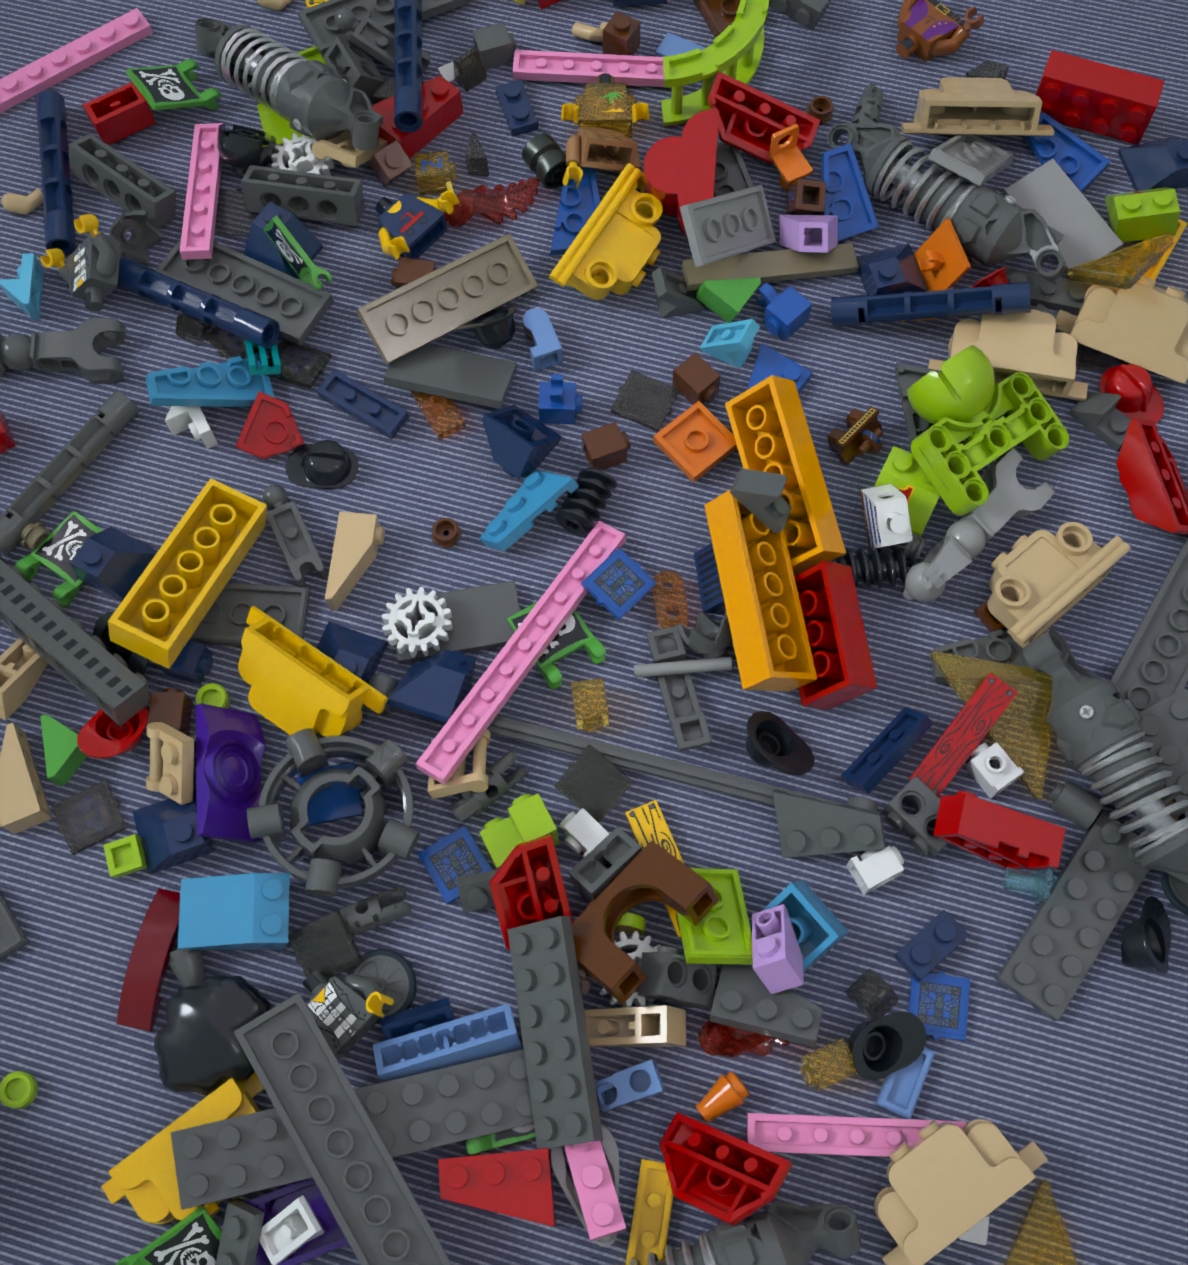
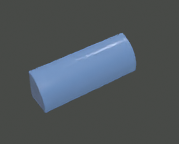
M509 1003L372 1045L377 1074L381 1083L523 1049Z

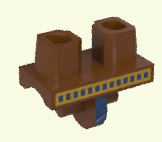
M871 406L864 412L854 408L846 419L849 429L845 432L839 428H834L828 434L829 446L838 452L840 463L847 466L858 454L864 455L867 451L877 454L882 449V443L879 438L883 435L882 426L877 419L878 409Z

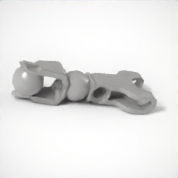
M1011 448L999 456L983 472L982 480L989 490V497L986 503L952 524L945 534V539L931 547L921 562L909 569L905 578L903 596L907 600L915 599L917 601L930 602L939 598L946 587V581L973 561L972 559L982 552L986 541L991 539L1011 517H1026L1032 512L1040 510L1052 497L1055 491L1047 482H1043L1041 486L1032 489H1026L1020 485L1016 478V468L1023 458L1015 448Z

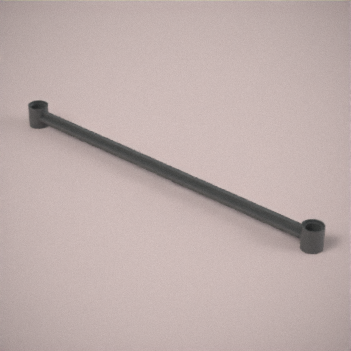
M372 674L368 684L386 697H389L398 685V682L387 676ZM387 702L385 704L383 712L380 714L376 713L375 711L367 707L365 704L362 705V708L366 711L383 716L389 715L391 708L413 713L387 704ZM499 715L494 718L487 728L491 734L588 759L592 756L596 761L775 806L774 789L787 791V793L793 795L810 796L820 801L840 804L836 801ZM849 797L846 804L873 811L878 809L876 802L861 797Z

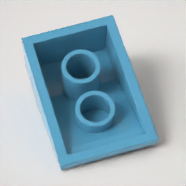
M249 873L181 879L177 950H284L288 944L290 874Z
M803 880L791 882L763 909H770L782 904L787 908L803 956V973L849 933Z

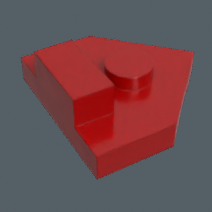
M259 391L235 448L259 459L267 460L304 445L305 443L288 403Z

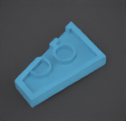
M534 470L525 478L523 485L515 495L507 500L505 507L488 524L486 531L479 539L486 547L505 552L533 527V519L544 511L551 512L558 506L555 502L557 498L567 490L570 493L574 492L579 485L574 478Z

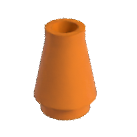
M733 1071L729 1072L726 1076L722 1073L704 1098L695 1106L703 1118L710 1123L713 1119L746 1103L744 1099L750 1095V1092Z

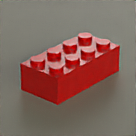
M1051 50L1035 95L1039 96L1042 100L1040 114L1044 112L1058 123L1138 145L1158 106L1165 80Z
M824 560L795 576L817 680L799 687L802 706L830 710L877 689L851 566Z

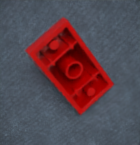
M705 110L695 114L684 126L682 137H666L657 141L650 147L644 160L645 193L652 194L660 200L663 215L677 216L679 230L687 240L688 237L680 207L713 198L719 110Z

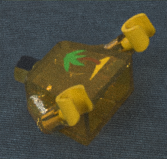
M607 73L599 75L597 83L586 84L584 93L579 94L573 103L563 104L561 111V121L563 122L568 120L578 123L579 127L614 130L628 138H632V119L633 123L643 119L650 121L649 105L647 103H639L632 94L627 93L625 84L614 83L613 76Z

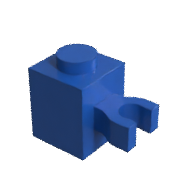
M767 282L758 289V293L761 296L757 298V303L765 308L763 324L772 335H777L785 342L809 320L812 303L793 287L789 286L780 295Z
M551 374V382H540L539 421L546 424H576V413H582L583 395L577 394L576 383L564 382L563 375Z

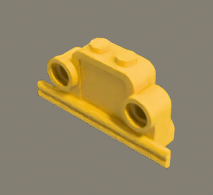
M630 163L626 165L548 278L563 288L564 286H572L594 300H601L607 297L610 290L615 294L623 295L628 293L632 286L639 287L647 274L643 271L647 264L653 266L661 253L657 249L661 240V234L654 226L662 214V204L659 199L652 194L640 193L633 188L642 175L640 169L635 168Z
M252 606L246 620V623L250 626L245 628L241 644L243 650L238 662V670L243 680L251 685L248 700L255 711L290 736L300 730L312 728L315 735L320 733L324 737L341 736L345 732L359 726L362 721L361 708L363 704L378 714L383 712L388 697L257 607Z
M254 1072L247 1080L229 1079L110 1169L108 1172L112 1178L104 1183L101 1188L111 1204L114 1205L126 1196L137 1215L143 1221L159 1225L168 1224L175 1219L182 1221L200 1206L181 1210L171 1132L259 1112L260 1109L253 1098L262 1092L264 1087L257 1074ZM224 1200L204 1204L203 1206L213 1217L221 1210L218 1205Z

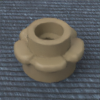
M30 523L23 529L21 538L23 539L22 546L25 549L29 547L34 551L51 534L44 526V523Z

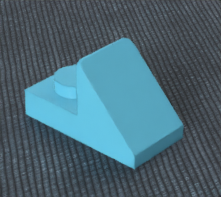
M34 253L22 254L21 266H18L17 269L18 279L0 280V287L6 296L33 320H40L44 269Z
M754 319L713 325L701 344L700 349L708 355L740 368L752 350L754 337L760 326Z

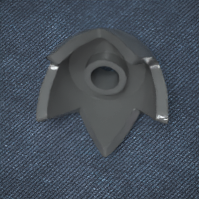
M129 211L119 215L110 228V238L121 242V257L148 264V249L164 239V235L147 221L148 211ZM128 230L131 231V237L129 240L126 238V233Z
M726 610L720 626L702 611H699L695 628L691 632L682 624L677 625L684 642L697 654H703L705 659L724 655L728 652L727 646L733 641Z

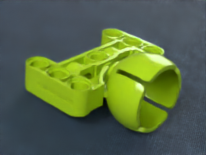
M974 345L965 348L943 362L940 367L942 372L931 371L906 390L908 400L915 412L921 418L933 424V426L912 441L911 452L948 508L958 516L970 513L988 500L989 490L977 471L1020 442L1024 444L1035 459L1040 461L1050 458L1069 444L1067 430L1033 380L1027 374L1017 372L995 386L994 370L988 357L981 349Z

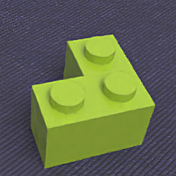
M539 793L533 796L525 794L516 798L512 802L513 806L507 808L510 817L504 820L502 817L495 818L484 825L485 829L479 832L497 870L517 844L551 834L554 847L560 845L557 828Z

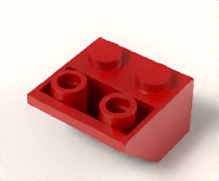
M132 81L81 104L100 139L108 146L156 124L146 99Z

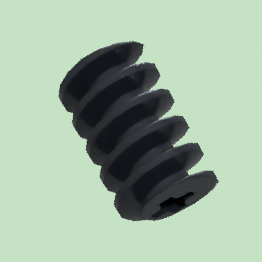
M587 467L579 472L578 479L575 480L579 487L574 492L567 493V499L562 502L561 509L556 513L558 524L569 532L582 537L586 535L583 528L592 530L595 527V523L590 518H600L601 515L597 509H604L606 507V502L603 499L611 498L612 494L609 489L617 487V482L611 476L600 469Z
M896 547L892 554L889 548H882L880 554H878L875 548H870L867 556L862 548L857 549L854 556L850 549H845L846 554L837 558L838 564L851 566L856 588L859 580L863 581L865 588H869L872 579H875L878 588H882L884 579H888L891 588L895 587L897 578L901 579L902 584L905 583L906 560L901 547Z

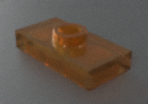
M410 390L412 397L439 440L466 427L464 419L450 398Z

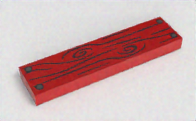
M990 672L909 779L912 780L916 776L939 797L1018 692Z

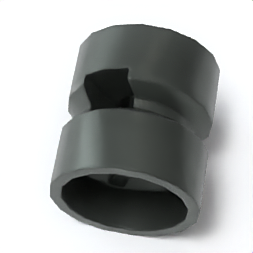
M541 133L530 139L522 150V159L530 170L536 173L537 179L546 189H555L563 184L562 181L568 167L566 165V153L561 150L550 134Z

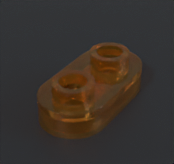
M662 571L654 577L653 580L657 584L652 588L657 624L660 629L677 626L678 624H682L686 628L689 611L683 579L676 572ZM665 582H671L674 586L670 589L664 588L662 584ZM676 611L679 615L676 618H670L667 613Z

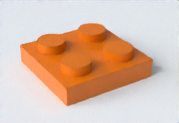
M700 401L696 402L653 436V442L693 483L737 449L734 435Z

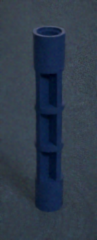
M394 0V125L402 132L413 133L418 131L423 124L422 0Z
M46 90L36 96L46 250L57 248L63 251L64 256H67L76 250L72 210L65 99L56 91Z
M120 258L117 286L164 304L175 311L183 312L206 324H211L263 348H271L276 343L280 333L278 321L221 299L214 294H209L192 287L183 281L163 275L127 258Z
M1030 282L994 284L988 287L963 289L948 288V290L925 292L906 291L900 294L869 296V294L832 297L831 299L833 327L870 325V323L903 320L912 322V320L943 317L953 319L957 316L1031 313Z

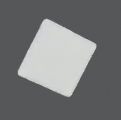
M457 61L438 68L443 78L449 82L464 76V72Z
M984 1217L962 1234L959 1239L986 1245L989 1217Z

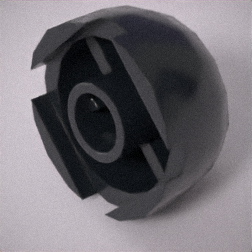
M226 124L219 125L217 148L225 163L233 166L234 172L245 175L250 165L265 167L272 160L271 155L274 154L276 144L274 136H271L269 140L265 138L266 132L241 125H233V130H225Z

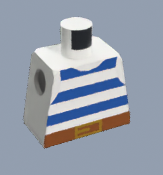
M892 484L861 489L860 494L868 547L880 548L912 541L906 496Z

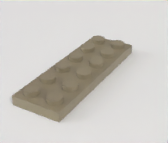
M509 233L358 308L356 313L385 365H388L454 331L455 328L470 323L536 289L538 284Z

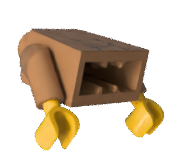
M578 127L577 134L572 135L566 143V165L568 167L562 181L563 185L567 186L569 179H573L576 182V188L579 187L583 171L578 166L623 171L626 165L630 163L642 171L637 148L638 143L614 130ZM642 173L633 187L634 189L638 187L640 193L644 192V173Z

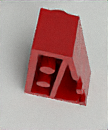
M441 75L422 83L423 124L416 132H402L394 125V96L371 105L373 110L383 116V125L379 126V138L387 140V146L397 140L409 159L463 114L460 90Z
M958 791L956 795L941 796L933 836L1005 870L1059 868L1066 828L978 798L974 793Z
M550 1149L438 1159L440 1199L553 1227L556 1226Z

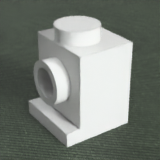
M997 742L990 747L986 743L978 746L970 755L972 760L965 767L990 799L1014 783L1024 773L1022 768H1018ZM989 760H992V762L997 766L998 769L992 768L989 764Z
M584 808L577 814L574 812L568 814L559 825L567 836L564 839L566 844L577 854L582 851L584 853L583 858L609 835Z
M888 846L881 851H866L860 856L862 861L855 856L846 865L863 895L899 877L904 871L902 867L904 864L903 858L895 846Z

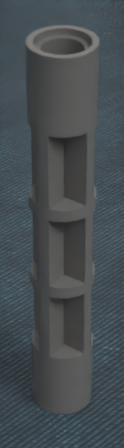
M115 390L100 406L97 413L91 416L12 504L5 509L6 512L0 515V552L8 556L22 540L21 533L23 529L30 523L36 524L84 470L91 465L105 447L139 412V408L131 399L120 391Z

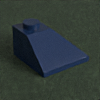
M1169 137L1119 149L1118 155L1135 191L1164 187L1173 189L1188 187L1187 139Z
M269 202L252 222L244 255L298 279L297 273L263 229L277 215L312 261L322 250L323 245L292 213Z
M909 243L856 256L859 265L858 274L866 294H869V296L900 294L906 291H929Z
M516 405L486 413L482 418L494 462L503 467V471L512 477L521 478L531 474L559 443L562 437Z
M110 527L88 537L70 561V565L77 579L122 602L158 551Z
M329 621L316 649L368 684L371 675L376 672L388 643Z
M445 649L411 666L389 695L387 704L447 723L471 690L476 659L466 656L459 651Z
M196 789L193 790V802L181 805L169 798L132 811L137 833L141 838L148 874L214 852L211 838L197 836Z

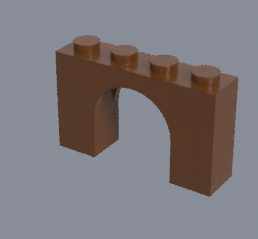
M651 840L571 924L577 966L623 1005L644 983L647 977L637 962L615 945V930L622 916L639 904L661 902L672 907L696 926L719 901L711 884Z

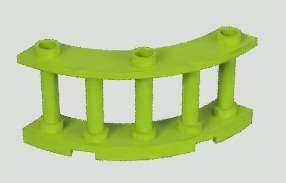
M741 0L732 25H728L720 35L713 39V44L703 50L697 48L678 55L663 56L665 88L672 87L671 99L661 100L663 126L687 123L695 114L711 110L707 98L714 82V76L718 71L747 85L750 83L760 65L763 54L764 24L768 14L769 0ZM702 80V89L683 96V85Z

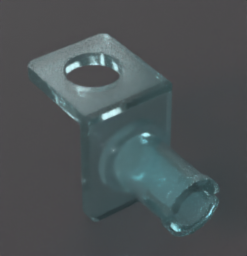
M1007 867L1003 878V889L1033 894V906L1040 907V905L1050 899L1051 885L1055 883L1058 876L1053 875V868L1041 869L1034 874Z

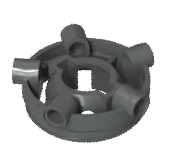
M312 728L300 730L288 737L285 744L290 753L275 766L267 778L261 793L259 806L247 808V820L251 839L263 837L269 852L281 868L297 880L306 883V893L322 897H335L339 889L357 887L374 880L390 868L399 856L407 860L417 843L420 831L412 828L414 814L413 799L408 780L401 769L408 761L405 753L390 739H387L378 747L368 741L349 736L317 738ZM330 758L358 759L365 761L367 771L360 766L354 771L343 768L328 769L315 774L305 781L302 786L292 779L298 773L301 778H304L328 766L327 759ZM334 782L346 783L356 789L361 787L365 793L363 799L366 809L364 818L356 830L341 837L323 835L315 844L305 837L304 831L309 824L307 815L308 803L317 793L331 787ZM378 782L387 790L393 785L396 786L403 802V823L392 818L387 824L384 821L387 805ZM285 786L296 792L290 805L291 818L289 827L298 845L287 858L277 845V843L286 842L283 812L279 803H277ZM377 847L379 848V853L385 856L379 863H376L371 855ZM304 854L311 858L308 873L294 865ZM331 858H343L347 866L366 859L367 864L371 868L352 876L343 877L344 870L342 864L331 860Z

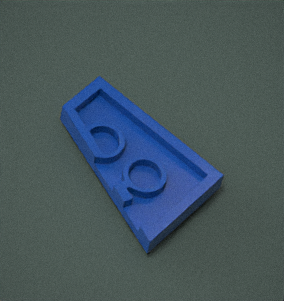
M1044 112L1040 114L1038 125H1051L1054 129V135L1023 136V139L1041 165L1054 159L1081 193L1108 168L1110 163L1109 159Z
M849 143L824 152L821 155L822 182L827 183L824 212L822 215L838 216V242L877 229L879 225L852 144Z
M581 168L583 176L578 188H576V182L573 179H569L567 186L563 185L550 256L565 254L600 204L594 168Z
M762 343L747 390L769 376L774 375L795 381L799 394L811 379L812 372Z

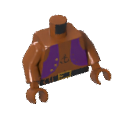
M904 0L897 21L899 28L897 37L899 43L896 45L897 53L902 58H907L914 53L923 61H928L935 56L953 54L970 36L969 31L971 29H978L983 25L984 17L981 13L977 19L971 20L976 15L977 9L976 7H970L965 13L967 21L965 23L963 19L937 0Z

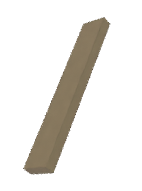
M852 243L838 244L828 253L798 252L786 249L737 254L699 267H695L693 259L683 260L682 262L687 291L698 290L701 284L708 280L760 277L761 283L853 274L857 273L859 269Z

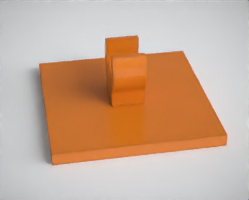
M946 218L914 253L929 291L952 288L971 268L950 218Z

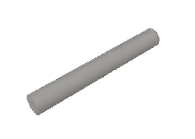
M731 657L638 664L634 665V677L732 670Z

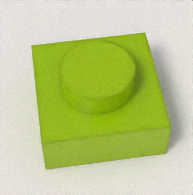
M133 834L103 845L110 877L116 879L147 868L139 835Z

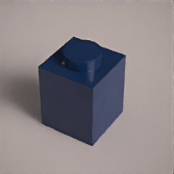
M189 640L170 669L159 664L157 665L166 675L201 684L204 676H207L212 669L213 655L205 644Z

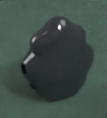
M210 976L203 981L201 986L181 988L167 1002V1025L154 1038V1048L159 1058V1077L165 1088L175 1093L196 1092L208 1096L229 1079L247 1080L255 1072L234 1031L269 1011L271 1003L262 997L258 989L251 986L242 976Z

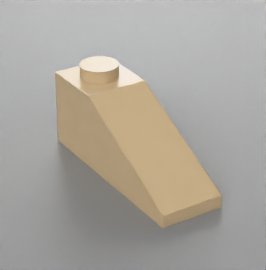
M339 512L325 594V601L330 611L338 610L376 558L378 545H383L385 528L380 525L376 514Z
M20 638L0 656V718L5 721L26 701L48 665L42 657Z
M12 722L6 725L0 755V828L3 827L9 832L16 834L51 820L52 816L26 733Z
M663 1005L584 1010L589 1047L656 1048L686 1046V1010Z

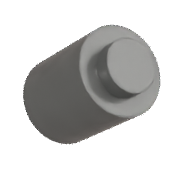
M1069 780L1064 785L1057 782L1048 796V799L1052 801L1050 805L1052 810L1084 830L1091 826L1104 805L1100 804V799Z

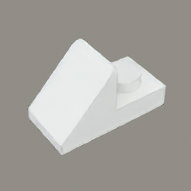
M171 406L165 422L173 435L190 429L195 440L202 439L207 449L218 444L200 406Z
M301 1196L262 1227L259 1241L271 1264L277 1265L305 1243L322 1235L325 1231L307 1198Z

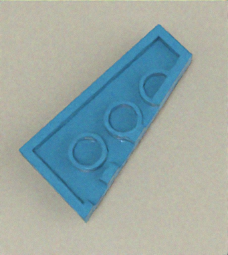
M255 353L256 367H262L259 353ZM240 356L229 358L228 362L213 364L212 361L201 363L200 367L188 369L186 366L149 372L146 377L151 406L252 407L259 391L274 397L269 374L250 375L247 358L242 359Z

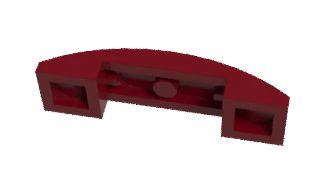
M159 888L149 906L127 967L119 1002L118 1025L149 1032L153 1030L162 1000L159 992L169 963V953L173 950L178 933L179 892Z

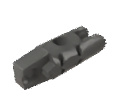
M871 83L864 89L857 103L852 123H859L861 118L865 116L878 124L884 92L877 88L876 85Z
M513 750L506 753L487 769L486 775L489 778L490 785L487 791L480 793L473 791L460 793L462 796L449 807L459 821L462 822L473 813L479 815L529 774L525 766H520L505 778L500 775L516 762L518 757Z
M398 886L350 904L338 910L337 913L322 919L323 928H328L324 930L326 934L329 933L327 938L334 940L341 937L355 936L410 915L412 913L410 904L400 902L406 899L405 887Z

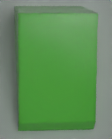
M760 277L704 281L696 291V298L727 323H730L761 284Z
M42 715L40 718L47 778L58 787L64 786L86 759L87 755L80 751L77 745V733L49 715Z

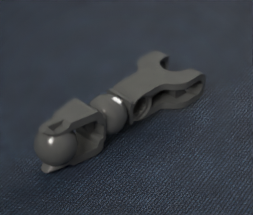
M89 318L72 331L32 333L31 338L26 334L15 333L8 335L4 339L0 333V377L4 376V371H7L8 367L11 370L24 371L34 366L36 371L79 372L86 380L93 384L120 382L123 378L124 368L119 360L115 357L100 355V353L106 347L122 344L126 337V327L118 319Z

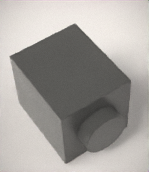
M504 22L472 31L474 51L482 71L513 63L512 50H516V43L513 33L507 32Z

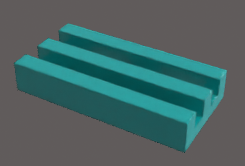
M244 340L250 375L281 373L276 343L270 348L273 367H268L265 348ZM252 346H258L262 367H256Z

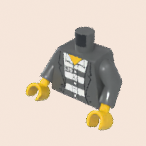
M85 214L74 220V226L80 234L89 232L90 236L67 258V264L64 263L65 256L63 251L57 248L45 250L48 255L41 256L40 260L45 267L56 266L59 269L58 274L69 284L70 294L75 298L85 300V308L87 310L100 311L103 309V299L118 284L121 242L106 237L103 232L100 233L98 231L99 222L97 217L93 214Z
M316 970L306 977L302 983L304 988L313 997L306 1006L336 1059L343 1058L380 1018L385 1016L384 1014L389 1009L384 1003L388 1005L394 1003L393 998L384 994L375 979L353 973L347 976L335 975L327 981Z

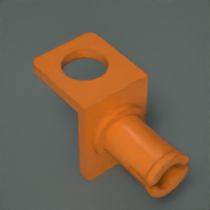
M797 124L778 131L771 137L769 157L780 172L779 185L782 184L781 188L785 190L789 189L791 183L811 175L813 171L797 147L799 133ZM791 135L785 143L778 145L783 137Z

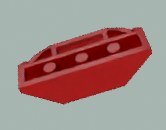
M720 71L715 76L707 98L710 109L719 110L718 135L720 141L770 165L774 164L769 157L771 137L774 133L797 124L799 127L797 147L800 151H803L812 145L820 123L819 119ZM791 135L783 137L778 145L785 143Z
M1135 418L1130 421L1116 462L1120 473V482L1126 489L1130 500V509L1136 516V519L1172 533L1188 534V493L1175 459L1165 440L1158 434L1159 429L1155 421Z
M551 834L517 844L489 882L504 945L509 951L510 945L507 929L559 916H570L571 924L573 923Z
M678 1112L659 1142L661 1153L664 1155L673 1195L677 1199L731 1226H734L772 1201L793 1165L782 1157Z

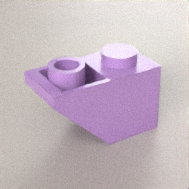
M779 216L781 246L798 252L828 253L838 245V216Z
M784 904L752 914L753 970L771 994L804 985L803 956Z

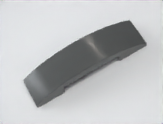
M677 626L646 633L653 663L686 661L685 648ZM690 673L656 676L679 751L712 744L704 712H701Z

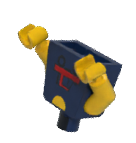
M453 190L445 191L438 199L416 198L410 194H404L393 203L387 197L381 198L375 208L376 212L380 214L378 219L380 226L378 237L383 253L394 256L395 260H398L400 256L417 259L447 232L444 212L452 214L454 211L452 206L460 203Z

